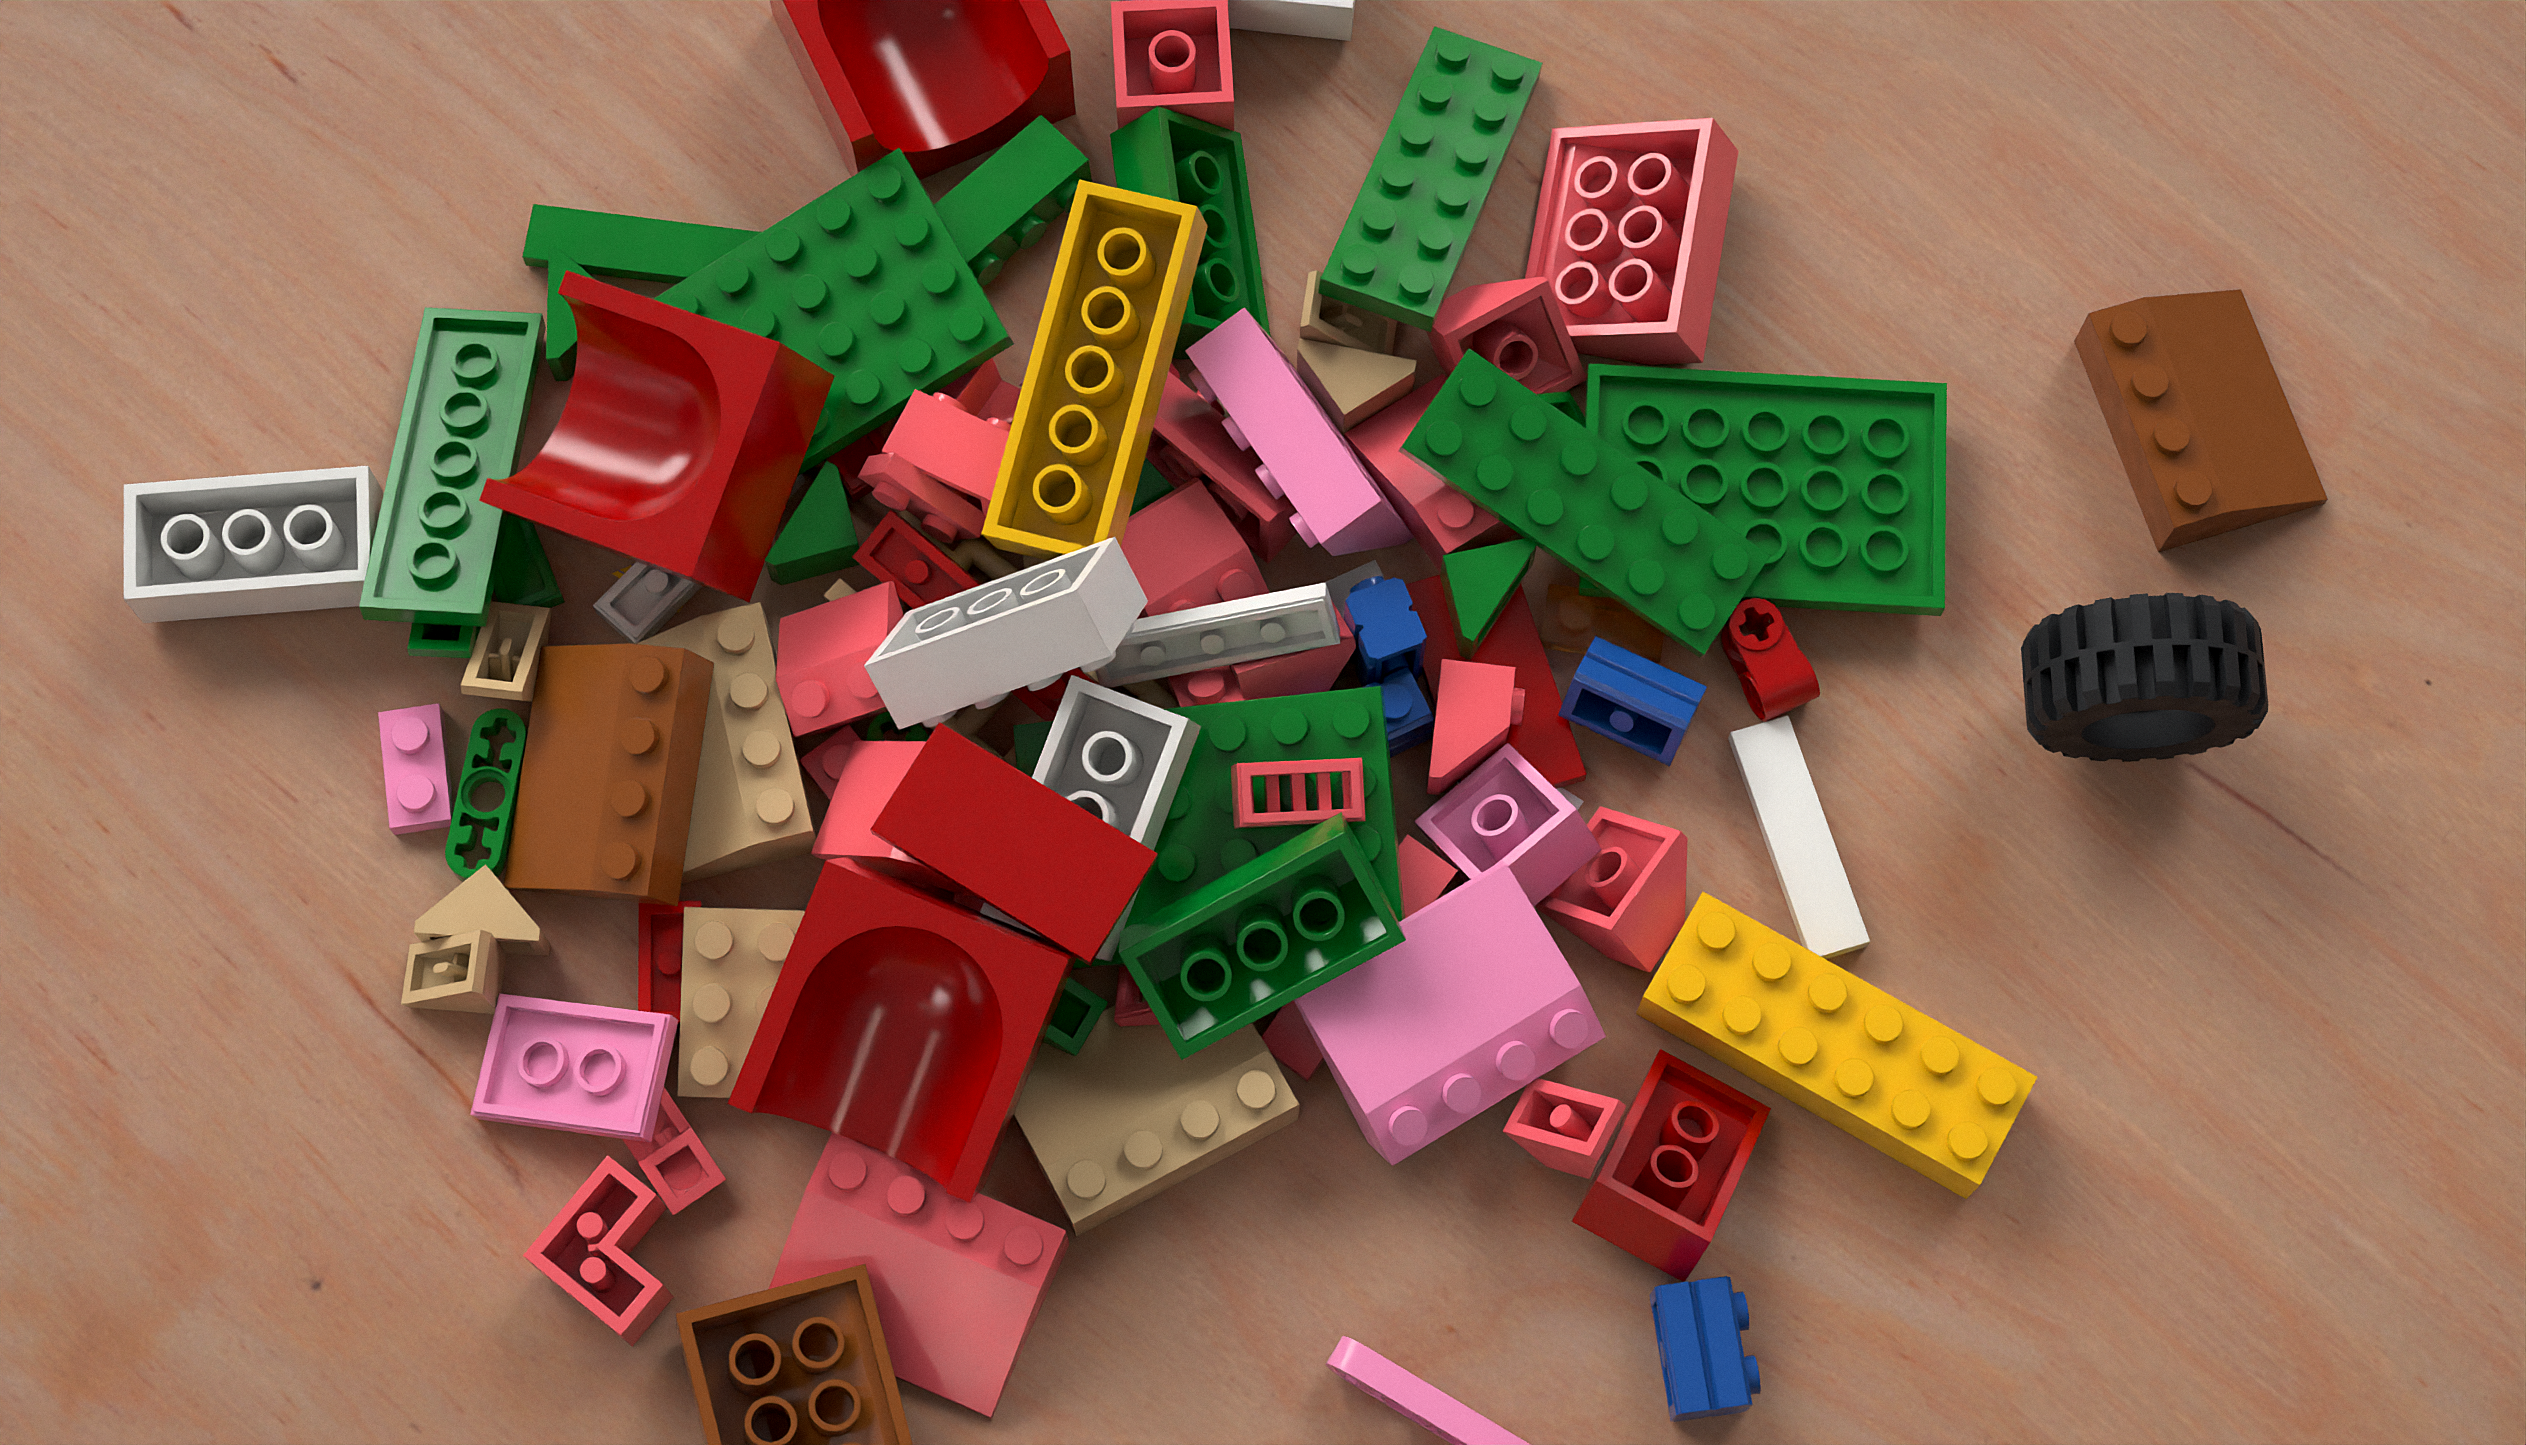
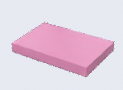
M499 993L470 1115L479 1120L651 1142L679 1020L669 1014Z

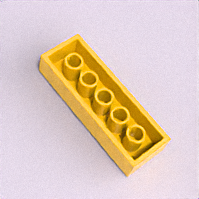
M1078 181L982 530V535L996 548L1049 561L1112 537L1116 538L1121 547L1208 228L1197 206L1088 181Z
M1703 891L1644 993L1636 1011V1014L1965 1199L1981 1185L2038 1078L2034 1074Z

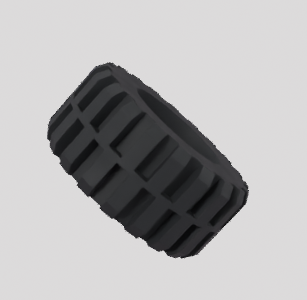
M2148 593L2133 594L2128 598L2113 599L2112 597L2095 600L2093 604L2085 606L2078 604L2065 608L2063 613L2059 615L2051 614L2043 618L2040 624H2035L2030 629L2021 646L2027 730L2045 750L2052 753L2061 752L2065 757L2075 759L2087 757L2091 761L2119 759L2122 762L2140 761V759L2156 758L2161 760L2174 758V756L2182 754L2194 755L2204 753L2209 748H2222L2233 744L2237 738L2245 739L2250 736L2255 729L2259 728L2268 712L2269 705L2261 628L2257 620L2245 607L2240 608L2237 603L2229 600L2216 601L2214 596L2199 594L2195 597L2184 596L2183 593H2165L2159 596H2148Z

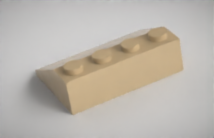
M761 602L702 615L636 643L686 648L714 662L681 884L811 853L817 833L795 737L793 736L776 682L777 659L769 624Z
M1143 996V997H1142V1002H1145L1146 999H1145V997ZM1115 1006L1102 1012L1077 1056H1072L1053 1046L1042 1043L1013 1118L1076 1237L1298 1120L1299 1103L1253 1023L1183 1060L1180 1059L1161 1025L1120 1027L1114 1021Z

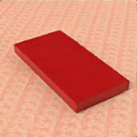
M1440 574L1405 584L1413 602L1412 611H1417L1427 635L1422 675L1434 711L1436 710L1442 659L1516 667L1514 688L1525 689L1521 725L1510 724L1506 744L1509 743L1555 789L1585 781L1587 773L1569 721L1558 716L1562 701L1522 584L1519 585L1470 661L1459 655ZM1490 755L1487 759H1485L1483 762H1481L1479 765L1473 768L1470 772H1468L1466 775L1458 780V783L1464 780L1468 775H1470L1474 770H1476L1492 755Z
M940 722L870 829L871 833L1089 966H1091L1158 858V853Z

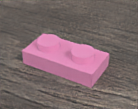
M437 703L378 712L390 830L394 835L450 827L454 805L444 710Z

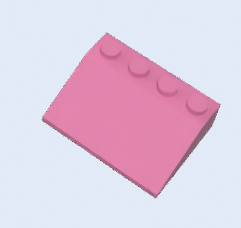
M1245 307L1185 350L1197 367L1188 374L1190 379L1209 404L1217 398L1221 401L1230 414L1229 417L1222 421L1223 426L1242 451L1250 446L1254 448L1264 463L1255 469L1256 473L1276 500L1284 494L1287 495L1298 511L1289 520L1310 548L1320 542L1332 556L1402 545L1414 538L1411 531L1284 352Z
M1503 861L1400 921L1399 924L1404 932L1406 941L1294 1000L1367 1142L1392 1166L1606 1037L1580 982L1509 866Z

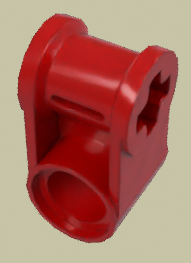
M1751 598L1739 603L1721 632L1720 642L1723 652L1726 654L1741 683L1746 700L1757 718L1762 722L1769 721L1819 697L1820 688L1815 672L1806 656L1799 650L1782 618L1781 612L1776 606L1760 598ZM1744 624L1750 631L1760 628L1763 632L1760 640L1754 634L1743 636L1740 631Z

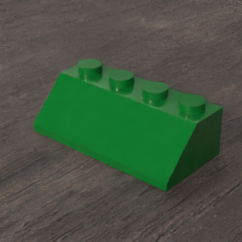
M1159 106L1111 133L1110 140L1117 188L1195 205L1208 225L1172 358L1179 360L1190 359L1185 350L1244 307L1271 337L1241 133Z
M1341 812L1123 929L1119 935V955L1180 1059L1183 1060L1406 941V937L1371 863Z

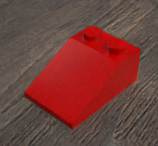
M1660 1049L1597 1168L1571 1222L1685 1282L1713 1239L1771 1108Z

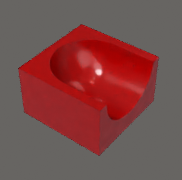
M769 0L773 16L851 177L900 148L919 180H922L1008 143L1040 115L1051 124H1054L1076 114L1071 51L1045 0Z
M566 270L558 294L568 302L575 319L577 359L574 378L565 408L555 430L539 454L524 469L505 479L487 478L479 501L544 529L750 603L765 563V558L768 555L835 376L778 341Z
M847 857L826 860L727 1104L751 1114L767 1113L797 1120L867 1145L918 1169L939 1182L946 1189L947 1194L970 1203L985 1186L1076 957L1041 936L984 915L980 911Z

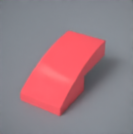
M663 1087L652 1141L622 1140L672 1215H675L727 1179L665 1087Z

